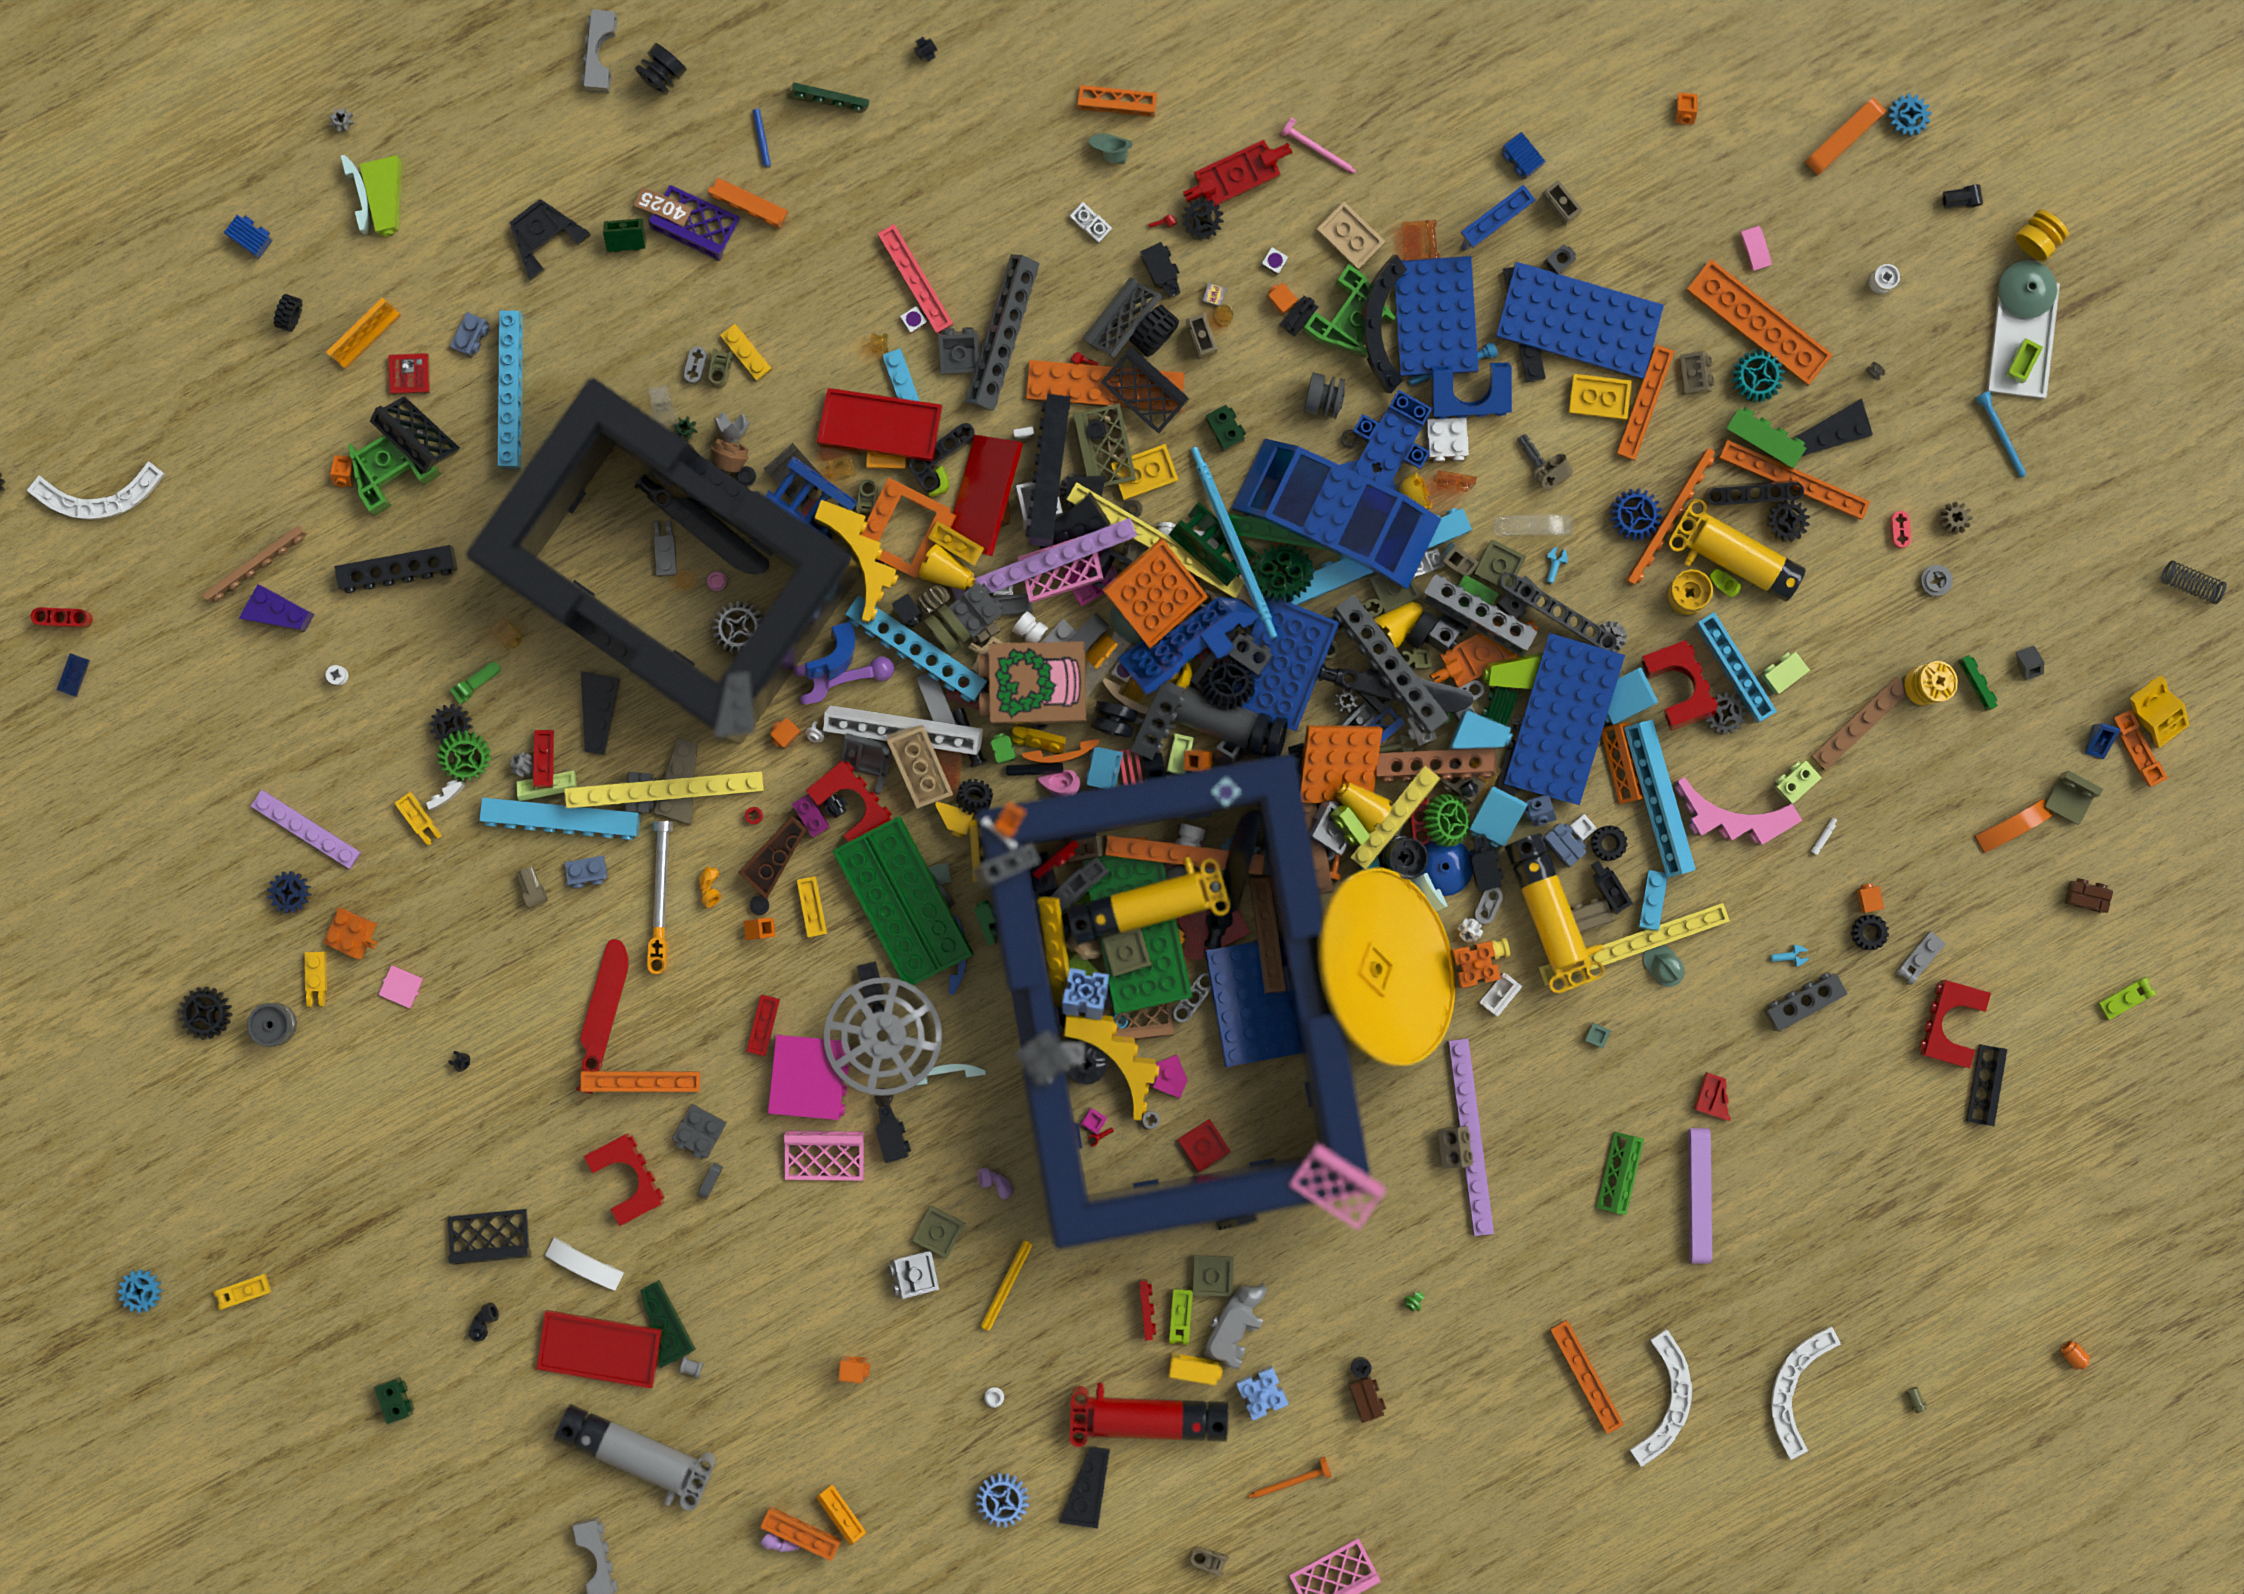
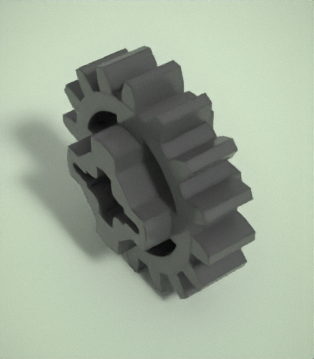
M1727 692L1723 693V697L1719 693L1716 694L1717 703L1720 701L1726 702L1722 707L1718 705V708H1716L1715 716L1717 721L1714 720L1713 716L1704 720L1711 723L1708 728L1715 727V733H1719L1722 730L1723 735L1727 734V730L1732 734L1734 733V728L1737 730L1741 729L1739 723H1745L1742 716L1747 715L1746 712H1742V709L1746 706L1739 704L1742 699L1735 700V694L1728 697ZM1733 706L1736 707L1737 714L1735 713ZM1727 710L1726 713L1729 716L1723 718L1724 714L1721 711ZM1727 721L1734 722L1731 726H1724Z

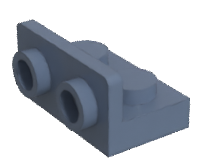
M467 312L450 347L472 358L481 347L480 341L482 337H485L489 331V322Z
M604 856L565 862L568 880L566 884L568 886L572 885L573 889L584 887V883L591 882L592 885L603 884V880L608 879Z

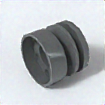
M1313 372L1304 413L1316 415L1319 408L1322 407L1324 408V417H1327L1328 410L1331 409V419H1336L1344 401L1346 391L1345 379L1340 378L1337 387L1334 386L1336 377H1332L1328 385L1325 384V375Z

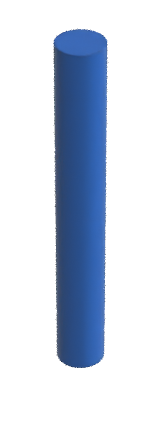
M754 109L752 111L763 167L766 168L771 166L761 112L760 109Z

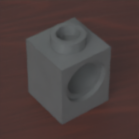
M1563 244L1548 256L1544 263L1551 272L1560 274L1575 262L1576 254L1571 247H1566ZM1557 256H1564L1566 263H1559Z

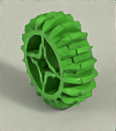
M458 730L456 736L450 733V740L444 738V744L439 745L441 751L437 752V756L440 757L438 764L441 765V770L446 771L447 777L452 775L454 781L458 777H460L461 782L464 781L465 777H468L469 781L472 780L471 776H475L478 779V772L484 774V767L488 768V761L491 760V755H489L491 750L487 747L488 742L482 741L483 737L481 735L476 737V732L474 731L471 735H468V730H465L464 734H461ZM476 748L480 752L478 761L472 756ZM451 750L456 756L453 763L448 760V754ZM464 754L465 756V754H467L468 757L462 758L461 755Z
M1450 794L1438 795L1430 800V803L1426 805L1427 810L1423 811L1426 817L1422 819L1426 822L1423 828L1428 830L1426 835L1431 836L1430 841L1435 842L1439 846L1450 847L1463 842V838L1468 836L1466 831H1469L1468 824L1472 821L1468 820L1470 813L1466 812L1468 806L1463 805L1464 800H1460L1458 796Z

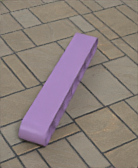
M1689 1128V1257L1691 1264H1711V1133L1709 1128Z

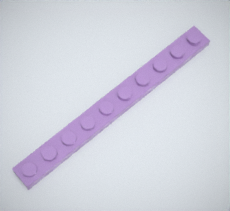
M1128 518L977 577L975 584L979 582L982 585L984 583L993 593L1137 537V533L1131 518ZM952 588L956 601L966 592Z
M1468 1038L1450 1040L1448 1044L1459 1126H1468L1470 1147L1473 1154V1165L1465 1167L1474 1236L1494 1234Z

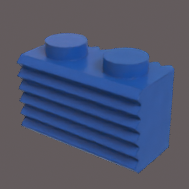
M1523 132L1517 134L1503 145L1501 149L1503 151L1501 153L1503 158L1507 162L1511 161L1515 166V173L1519 177L1523 176L1525 179L1545 163L1543 157L1533 147Z
M237 214L224 231V234L254 256L260 258L273 241L268 237L270 233L261 226L259 229L254 227V221L246 215L242 218Z

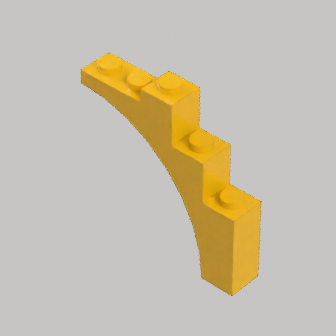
M821 500L814 521L837 534L849 546L856 557L863 574L865 586V606L861 621L868 624L870 619H875L878 609L874 607L876 602H881L884 591L881 588L889 590L891 586H895L898 575H895L897 569L875 562V559H880L883 551L880 548L881 543L859 535V533L864 534L867 522H864L866 516Z
M1079 1013L1078 1016L1066 1014L1064 1036L1081 1039L1095 1045L1118 1064L1126 1076L1132 1092L1133 1119L1141 1120L1142 1114H1146L1147 1102H1144V1095H1148L1149 1084L1147 1083L1154 1084V1078H1158L1159 1066H1156V1060L1133 1057L1137 1056L1138 1044H1135V1039L1132 1037L1113 1036L1116 1035L1117 1023H1114L1113 1016L1102 1015V1020L1086 1018V1013Z

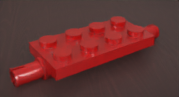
M1262 140L1195 171L1194 175L1198 185L1182 192L1184 198L1186 197V202L1189 203V201L1203 195V197L1207 198V202L1213 199L1214 205H1219L1281 176L1276 163L1278 162L1277 160L1293 154L1292 149L1289 148V143L1287 142L1275 149H1269L1265 140Z

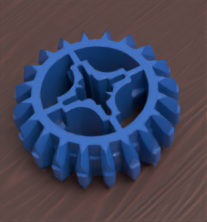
M1640 488L1636 489L1635 494L1633 489H1629L1628 494L1623 491L1621 493L1622 498L1619 496L1615 498L1618 503L1613 502L1611 504L1616 510L1609 511V514L1615 515V517L1610 518V522L1616 521L1617 523L1612 528H1620L1617 532L1618 535L1625 532L1624 539L1631 535V541H1635L1637 535L1641 541L1644 538L1643 534L1649 538L1651 536L1650 532L1655 533L1657 531L1654 526L1659 527L1661 525L1657 520L1662 519L1663 516L1657 514V512L1662 511V508L1655 507L1659 500L1653 503L1654 495L1652 494L1648 498L1647 490L1642 495ZM1628 500H1639L1633 508L1623 506ZM1645 504L1650 510L1651 518L1643 510ZM1638 509L1640 517L1634 520L1632 513ZM1621 512H1623V514L1627 516L1628 526L1624 524L1621 518ZM1637 522L1648 523V526L1644 529H1633Z

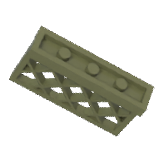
M1120 403L1085 412L1073 413L1087 476L1101 475L1104 469L1112 473V478L1109 482H1105L1104 487L1136 480ZM1117 409L1118 418L1114 423L1105 418L1109 411ZM1096 414L1101 417L1099 421L1103 422L1105 420L1112 424L1111 429L1107 435L1105 434V438L1100 446L1094 444L1092 438L1087 434V426L1089 424L1087 416ZM1115 427L1122 431V437L1118 442L1109 437ZM1107 439L1116 443L1111 454L1102 449ZM1119 446L1126 450V456L1122 461L1113 456ZM1100 450L1109 455L1104 465L1096 460ZM1111 458L1121 463L1115 473L1106 468ZM1123 465L1130 469L1131 477L1122 478L1117 475Z

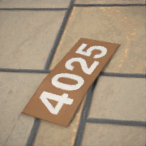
M644 187L641 188L633 204L683 227L693 209Z

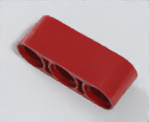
M38 607L33 609L30 614L31 621L34 624L44 627L88 628L93 622L91 613L81 609ZM44 612L45 619L40 622L39 615ZM64 613L65 619L60 623L59 615ZM84 614V621L79 623V615Z
M1427 796L1409 817L1411 838L1416 839L1418 831H1423L1425 834L1428 831L1426 828H1423L1426 825L1424 820L1417 822L1414 819V814L1417 811L1424 814L1423 811L1427 810ZM1426 835V839L1421 843L1423 845L1428 843L1431 836Z

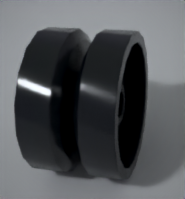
M1097 700L1095 712L1105 716V718L1093 717L1090 728L1112 736L1131 738L1133 727L1123 723V721H1136L1138 711Z
M1259 713L1251 737L1250 754L1261 756L1266 750L1268 759L1280 757L1287 735L1288 719L1278 716L1272 723L1270 714Z

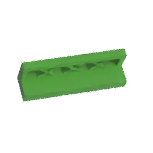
M1614 1132L1597 1208L1627 1215L1644 1138ZM1620 1137L1627 1139L1625 1147L1621 1150L1618 1146ZM1619 1156L1621 1165L1616 1169L1614 1160ZM1615 1175L1617 1182L1611 1188L1609 1181ZM1608 1195L1612 1198L1611 1207L1604 1206L1605 1198Z

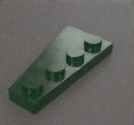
M793 82L787 93V98L831 105L836 108H849L851 111L859 113L866 111L869 106V99Z
M660 1280L641 1289L646 1314L650 1320V1327L662 1329L658 1354L660 1368L696 1350Z

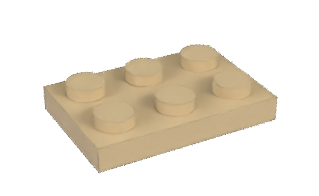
M1345 202L1317 228V231L1357 270L1386 242Z

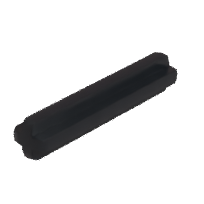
M1063 763L1006 766L1007 776L1063 773L1064 771Z

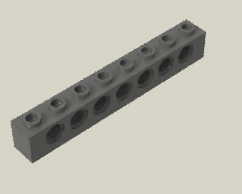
M1010 255L965 400L966 403L982 410L994 411L998 403L999 393L1009 367L1012 351L1015 348L1018 332L1021 329V322L1026 312L1029 296L1032 293L1033 283L1038 274L1040 263L1024 255Z
M1353 594L1335 607L1333 610L1335 621L1343 625L1348 638L1356 642L1358 651L1363 656L1366 655L1371 668L1374 671H1378L1382 676L1381 680L1384 685L1392 689L1393 696L1398 702H1402L1405 706V712L1410 718L1413 717L1420 732L1429 736L1445 724L1449 717L1357 597ZM1349 616L1356 617L1358 623L1350 622ZM1361 632H1367L1370 638L1364 639L1361 636ZM1373 647L1380 648L1382 654H1375ZM1385 663H1391L1394 669L1388 670L1385 667ZM1397 678L1404 679L1405 685H1399ZM1409 694H1415L1417 701L1410 700ZM1421 709H1426L1429 712V717H1424L1421 714Z

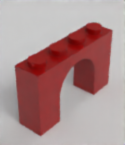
M1687 640L1644 655L1641 660L1648 679L1666 672L1678 671L1688 676L1692 681L1694 687L1693 695L1688 700L1664 710V717L1671 731L1714 716L1716 708H1718L1716 699L1714 697L1711 698L1709 693L1710 686L1708 681L1704 680L1701 675L1703 673L1702 667L1694 659L1695 651L1692 645H1688Z
M840 760L806 789V792L818 806L833 793L841 789H851L862 796L865 801L864 815L843 834L849 842L892 820L890 816L893 814L886 806L882 808L879 805V797L874 791L869 793L865 788L868 784L861 776L857 778L854 775L853 771L855 769L848 761L844 763L843 760Z
M1941 980L1935 988V994H1937L1935 1002L1933 1001L1930 1006V1020H1927L1925 1024V1038L1921 1040L1919 1045L1920 1055L1964 1068H1970L1975 1049L1961 1046L1948 1040L1942 1029L1943 1018L1951 1008L1956 1006H1964L1986 1012L1991 993L1952 981Z
M629 1133L584 1156L592 1174L617 1162L626 1163L636 1171L639 1179L636 1193L630 1199L611 1208L619 1226L663 1204V1199L665 1198L660 1188L657 1189L654 1181H656L654 1174L651 1170L648 1171L645 1166L647 1161L642 1153L639 1154L636 1146H638L636 1139L633 1135L630 1136Z

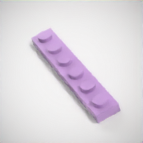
M264 790L260 791L251 805L260 813L349 869L353 867L362 853Z

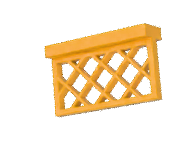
M382 297L326 353L347 369L401 314Z

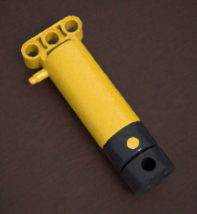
M1534 834L1505 846L1504 848L1511 865H1515L1513 871L1555 975L1549 982L1550 990L1559 994L1601 978L1604 974V966L1600 962H1592L1590 955L1598 953L1604 948L1602 944L1586 948L1549 854H1544L1548 852L1542 834ZM1529 845L1532 851L1527 854L1523 853L1521 847ZM1592 965L1600 967L1601 972L1598 976L1591 975L1590 967ZM1579 972L1582 975V981L1574 983L1571 980L1572 973ZM1555 979L1563 981L1564 986L1561 990L1553 988L1552 983Z
M1190 857L1184 858L1187 872L1185 875L1092 900L1089 902V905L1085 902L1067 907L1070 926L1077 945L1096 941L1097 937L1099 939L1107 938L1211 908L1217 915L1226 914L1230 908V901L1219 863L1215 859L1208 858L1202 863L1201 870L1195 872ZM1212 862L1215 865L1216 869L1213 873H1208L1205 870L1206 863ZM1211 882H1219L1221 890L1213 892L1210 889ZM1221 900L1226 903L1224 911L1216 909L1215 904L1217 901ZM1079 919L1086 922V928H1081L1078 925Z

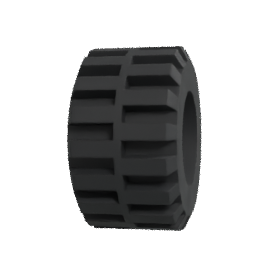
M1161 304L1155 307L1136 327V331L1130 337V342L1145 356L1149 357L1157 352L1178 327L1179 319Z

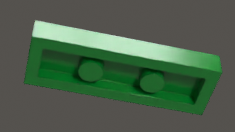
M1970 655L1960 658L1958 662L1985 710L1988 711L1997 707V698L1992 691H1989L1985 676L1983 674L1980 675L1976 660L1970 657Z

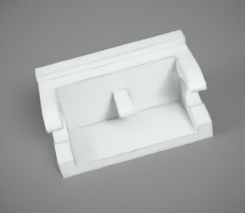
M1504 972L1500 976L1501 979L1494 983L1479 1002L1496 1017L1500 1015L1522 988L1518 982Z

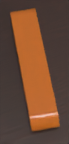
M1874 97L1871 98L1821 145L1805 163L1817 175L1821 174L1887 110Z

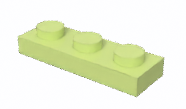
M575 771L554 774L553 788H533V779L517 781V797L519 801L564 793L565 788H576Z

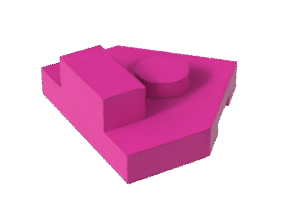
M1176 1054L1156 1063V1066H1159L1158 1078H1154V1084H1147L1180 1098L1188 1080Z

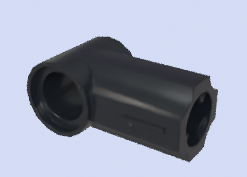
M1974 184L1963 189L1944 191L1942 193L1944 208L1949 209L1962 206L1972 208L1983 205L1981 185Z

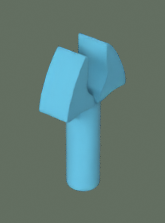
M1557 547L1552 549L1546 556L1552 562L1546 580L1550 584H1553L1559 564H1567L1568 562L1565 549H1563L1561 558L1556 560L1555 556Z
M1793 945L1792 952L1772 954L1771 961L1793 960L1795 966H1800L1809 958L1800 959L1795 955L1808 950L1802 946Z

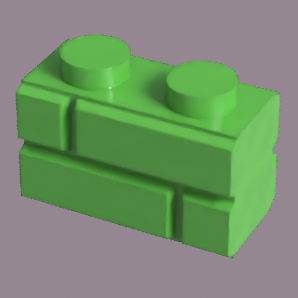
M1005 733L993 736L994 740L991 741L997 763L1001 765L1014 761L1016 754L1011 738L1005 736Z

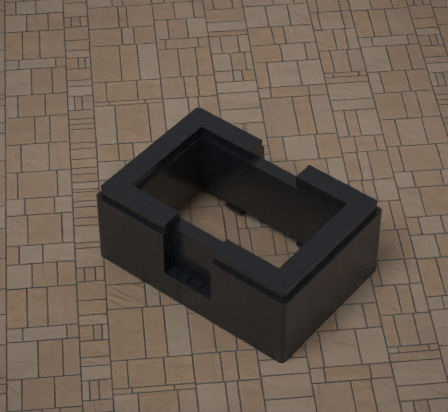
M589 378L466 552V557L474 564L562 625L575 631L628 668V671L715 731L728 674L750 673L754 723L756 725L793 672V668L798 665L861 574L860 568L850 554L756 489L754 492L703 458L690 443L596 378ZM615 445L651 470L650 473L669 487L675 486L751 539L750 543L770 557L772 555L776 556L796 570L718 683L694 667L696 664L676 650L674 652L596 599L594 597L595 594L576 580L570 581L537 558L569 512L573 514L587 494L584 492L586 486ZM749 734L724 737L740 744L744 742Z

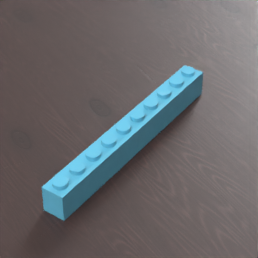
M1457 507L1446 512V516L1441 517L1440 524L1427 550L1472 531L1464 509L1458 510ZM1416 525L1410 527L1411 531L1406 533L1402 530L1393 534L1394 538L1390 540L1385 538L1374 561L1385 568L1398 563ZM1368 545L1359 548L1357 552L1369 558L1374 546L1368 548ZM1341 556L1339 557L1340 561L1335 563L1332 561L1326 562L1321 565V569L1314 570V573H1312L1314 579L1310 580L1311 587L1306 586L1307 592L1300 591V598L1294 595L1293 601L1289 597L1288 600L1290 603L1298 606L1371 575L1375 571Z

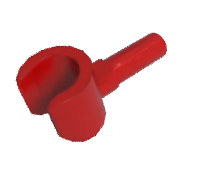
M1169 214L1163 219L1148 225L1149 228L1166 223L1167 227L1171 228L1177 224V221L1173 215Z
M1079 352L1074 353L1070 359L1071 362L1078 365L1081 361L1097 366L1099 363L1084 357Z
M1111 1127L1099 1134L1093 1133L1089 1135L1087 1139L1090 1137L1096 1138V1143L1090 1146H1096L1100 1139L1114 1132L1113 1128Z

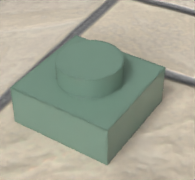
M948 863L928 867L937 885L952 882Z
M1592 1022L1585 1041L1604 1048L1611 1030Z

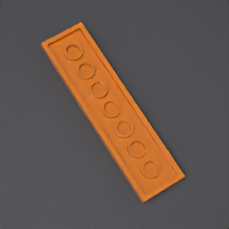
M1712 259L1708 261L1686 289L1687 292L1766 354L1771 352V358L1776 356V362H1781V366L1807 386L1810 385L1833 356L1832 353Z
M1037 360L1029 361L1027 400L1047 401V394L1071 396L1070 403L1109 406L1120 403L1121 408H1129L1101 383L1113 367ZM1122 368V373L1133 372V368ZM1160 371L1183 392L1184 373ZM1133 374L1122 375L1123 387L1134 386ZM1136 374L1137 386L1148 385L1145 374ZM1120 375L1111 376L1107 383L1112 387H1120ZM1150 380V385L1155 384L1152 380ZM1148 387L1137 388V399H1149ZM1151 387V399L1162 398V389ZM1134 388L1123 389L1126 400H1135ZM1115 389L1118 393L1121 394L1120 389ZM1173 399L1165 400L1166 411H1174L1179 405ZM1162 400L1151 401L1152 410L1163 411ZM1149 401L1138 402V409L1149 410Z

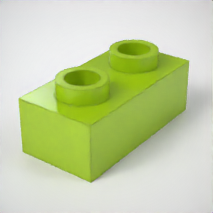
M2027 338L2022 340L2005 375L2022 384L2026 382L2043 347Z
M1338 806L1330 814L1334 820V825L1344 833V838L1349 844L1362 845L1370 837L1350 807Z

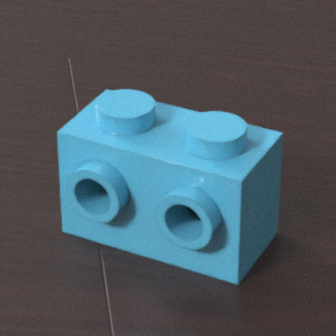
M1094 747L1090 756L1091 766L1086 775L1087 785L1099 788L1116 786L1123 752Z

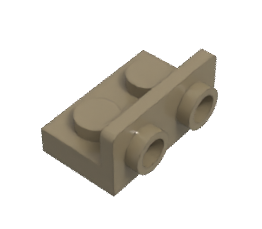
M1705 351L1680 355L1685 394L1713 391L1712 386H1714L1715 381L1713 374L1710 372V367L1712 366L1711 356Z

